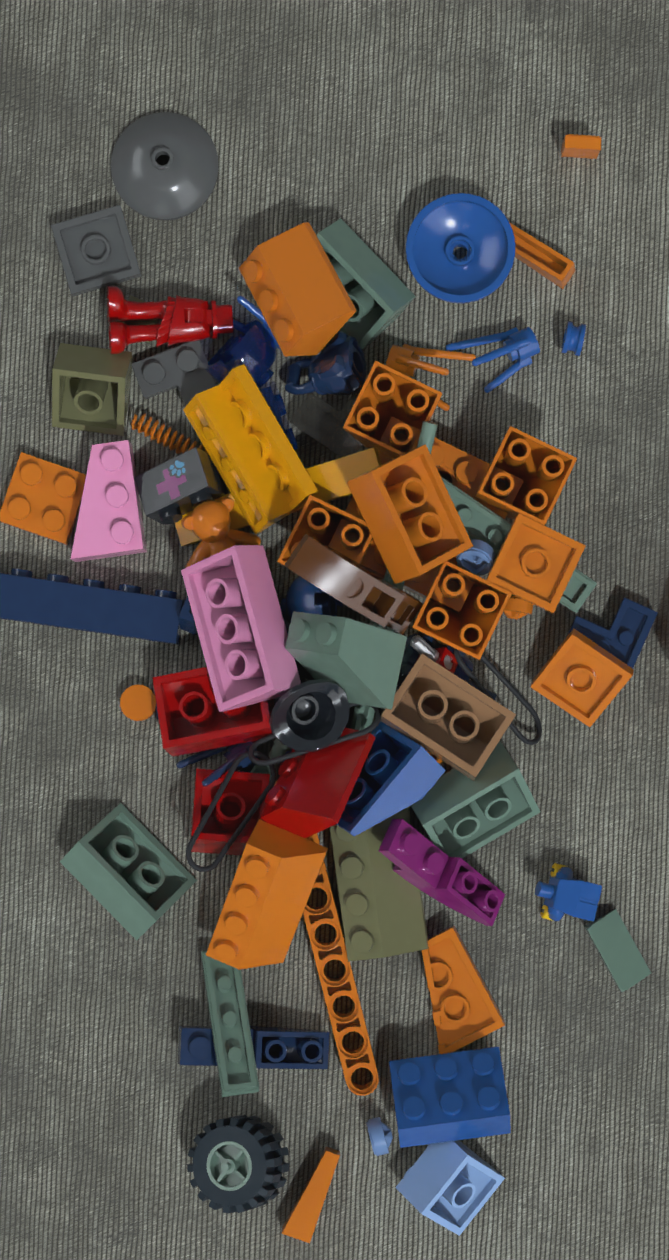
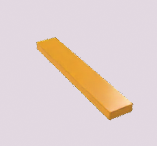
M373 447L307 468L306 471L318 489V492L313 496L324 502H329L351 495L352 493L347 481L382 465L378 449ZM231 493L214 500L220 501L225 497H229L234 501V507L230 511V529L239 530L250 526ZM305 504L297 510H295L294 512L303 510ZM188 512V513L182 515V516H183L182 519H183L185 516L191 515V512ZM181 520L175 523L181 546H188L202 541L192 530L185 529L181 525Z

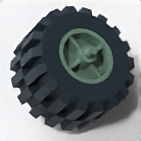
M247 1115L219 1119L215 1123L205 1126L203 1128L205 1133L197 1134L193 1140L197 1147L190 1148L188 1156L193 1158V1163L187 1164L188 1172H193L195 1178L190 1180L192 1188L199 1187L201 1190L197 1196L202 1201L210 1199L209 1207L212 1209L223 1208V1213L230 1214L261 1207L267 1204L268 1200L274 1199L279 1194L277 1188L284 1187L287 1179L282 1176V1173L288 1172L290 1163L284 1162V1156L289 1155L287 1147L281 1148L279 1142L284 1140L280 1132L273 1134L271 1132L274 1128L269 1122L261 1123L260 1117H247Z

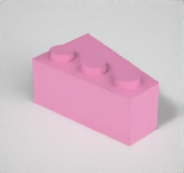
M129 440L95 444L91 447L70 558L74 562L147 552L139 492L134 479L136 477L133 448Z

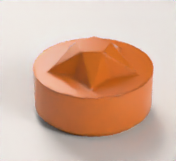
M511 596L503 613L509 619L518 620L525 615H532L533 604L517 596Z

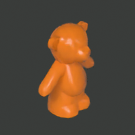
M225 497L220 501L209 500L194 508L191 515L185 516L181 520V525L185 529L192 530L202 540L194 550L185 568L234 545H260L261 539L257 535L230 529V511L234 507V501L231 498Z

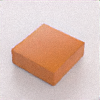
M567 134L562 142L561 157L597 159L601 151L602 137Z

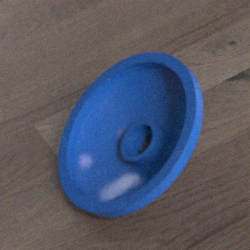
M450 194L430 202L415 217L407 235L406 257L414 279L427 293L437 299L450 303H471L489 296L506 280L514 262L515 238L508 219L493 203L473 194ZM462 247L467 251V255L462 259H458L453 254L454 249Z

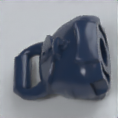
M338 331L318 355H312L311 358L296 361L288 366L285 390L294 395L317 392L320 395L354 394L362 389L366 379L367 363L364 352L354 337ZM309 369V381L300 385L301 370Z

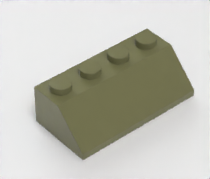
M410 806L356 836H352L338 825L330 827L348 962L385 958L429 948L421 890L394 872L393 867L395 864L378 851L392 819H403L412 826Z

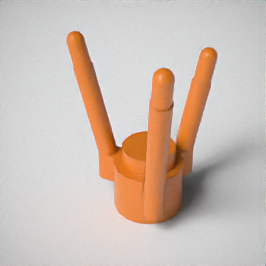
M405 343L403 347L393 344L385 365L410 377H414L417 368L446 376L449 374L447 368L420 361V356L472 361L476 358V355L456 351L419 348ZM440 399L437 406L444 411H448L450 406Z

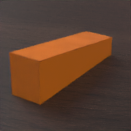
M510 223L515 238V258L564 289L575 272V263Z
M329 1147L325 1148L282 1228V1234L307 1243L311 1242L340 1157V1151Z

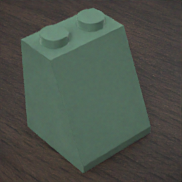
M293 611L285 648L315 680L324 679L339 685L346 692L349 703L392 710L407 636L345 617Z

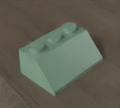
M340 218L318 232L316 236L357 310L339 331L354 337L360 348L364 350L399 317L416 296Z
M501 741L497 744L474 781L453 768L437 780L423 799L410 805L431 842L449 857L460 858L466 857L541 812L519 768Z
M122 803L115 807L81 838L60 861L136 940L197 881Z

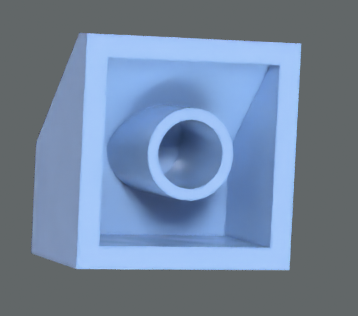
M456 1140L428 1144L426 1150L414 1165L406 1171L403 1179L395 1188L422 1215L460 1236L505 1177L461 1141Z

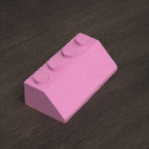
M234 545L181 570L219 712L278 698L292 687L301 684L295 659L285 648L288 633L263 545Z

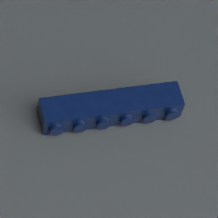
M11 568L10 575L0 573V619L178 645L180 636L179 614L184 601L176 599L177 592L156 589L155 596L140 594L141 587L120 584L119 590L105 589V582L91 579H83V585L68 583V576L47 574V580L32 578L33 571Z

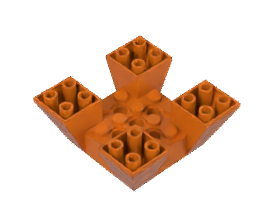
M375 360L343 429L366 448L376 447L381 463L384 464L417 448L423 421H431L443 393ZM512 426L509 427L491 464L436 437L434 438L431 457L440 475L446 476L452 484L502 518L515 519L516 515L520 513L544 526L577 460L576 457ZM309 495L277 562L285 566V563L306 533L359 563L369 572L384 579L387 567L354 497L352 496L346 511H343ZM457 556L420 576L406 580L404 582V589L425 598L412 628L480 660L512 592L458 567L456 562Z

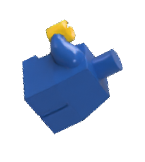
M554 863L552 865L554 872H550L549 884L539 881L535 887V895L545 898L544 905L542 906V909L545 910L544 913H540L541 918L560 921L564 914L594 922L602 886L573 878L571 868Z

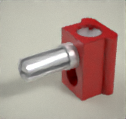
M419 635L411 639L410 645L419 653L417 660L421 654H424L454 674L458 664L455 654L451 653L446 647L432 648Z

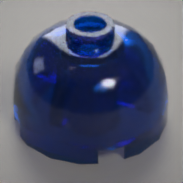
M255 318L242 327L246 332L244 336L242 334L237 335L235 338L232 336L208 362L209 366L205 370L218 383H221L233 368L245 364L258 388L262 387L273 376L274 372L270 368L276 360L277 347L268 329Z

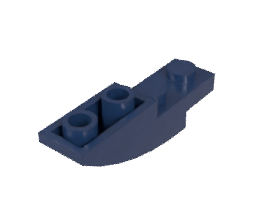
M179 1026V1065L217 1066L211 1027ZM250 1026L256 1068L328 1069V1031Z

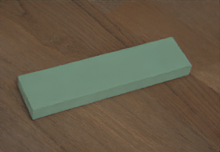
M201 951V962L221 1096L228 1097L259 1092L241 970L206 956L207 951Z

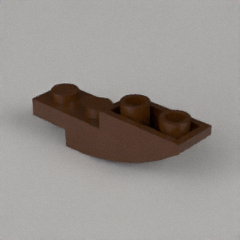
M306 533L285 563L288 569L333 598L379 625L387 626L402 635L423 605L414 596L369 572L359 563Z

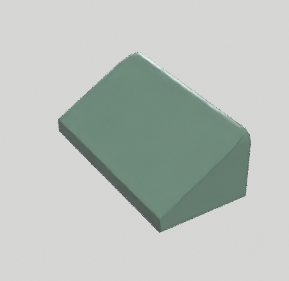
M616 909L584 926L621 993L651 974Z

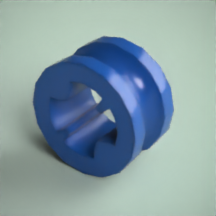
M572 321L567 322L561 353L566 354L567 351H573L575 356H580L586 324L581 323L580 326L576 327Z

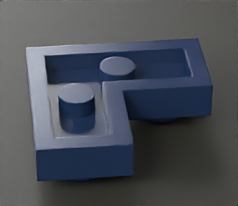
M623 598L609 630L575 616L566 637L574 628L633 668L658 612Z

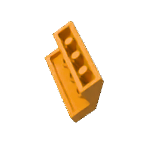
M245 364L233 368L219 385L196 394L183 409L255 535L303 506L309 495L313 496L318 492Z

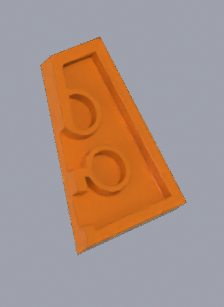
M455 926L429 938V948L422 950L427 985L430 991L434 1026H436L438 1049L439 1054L452 1053L505 1026L506 1022Z

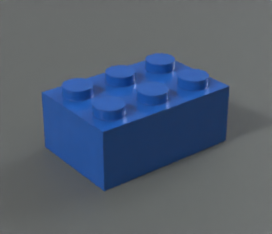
M499 1046L389 1061L400 1148L511 1133L510 1110Z

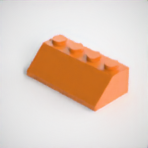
M259 819L246 843L206 956L239 970L283 963L328 848Z

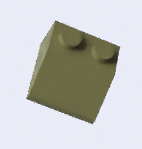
M60 343L52 368V427L124 436L131 387L132 352L123 351L120 354H110V349Z

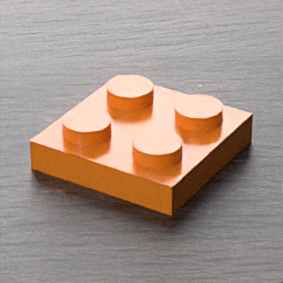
M21 452L0 510V522L67 545L80 510L86 474Z
M518 513L486 580L512 592L513 595L537 607L554 613L586 545Z
M573 628L532 680L530 687L588 727H591L633 676L634 669Z

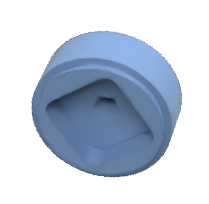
M472 539L473 547L457 555L456 562L458 567L477 576H482L489 573L493 566L495 552L488 543Z
M380 1117L369 1119L366 1124L374 1155L388 1154V1148L393 1139L391 1128L384 1124Z

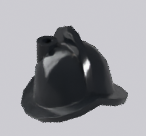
M324 679L309 680L292 687L280 697L272 709L269 720L272 733L283 745L299 752H316L329 747L341 736L349 720L350 705L346 692L335 682Z

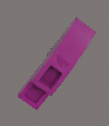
M392 819L378 851L395 864L393 871L422 892L449 908L481 924L493 926L505 894L462 858L446 855L405 820Z

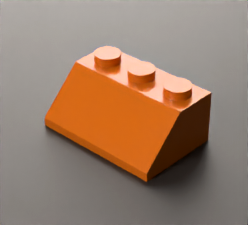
M304 222L257 245L239 267L248 288L285 357L318 355L357 311L309 222Z
M426 444L347 481L349 489L394 584L420 576L473 547Z

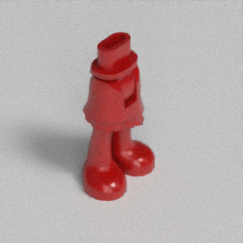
M107 287L110 354H120L127 345L138 342L156 340V347L166 342L167 346L176 343L199 341L209 337L217 339V333H233L232 305H216L215 300H211L210 304H208V301L204 299L181 297L176 295V298L168 296L167 300L128 301L124 298L123 292L119 287ZM139 319L162 320L160 324L126 325L122 323V321Z

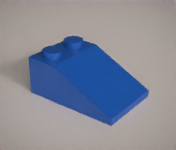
M381 721L371 732L376 738L338 824H336L352 836L362 833L423 799L446 771L421 745Z

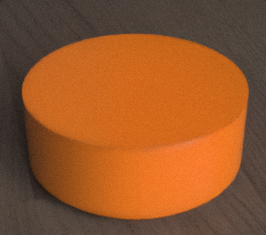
M137 684L128 687L120 698V707L123 714L134 721H143L150 718L156 711L155 693L145 685Z

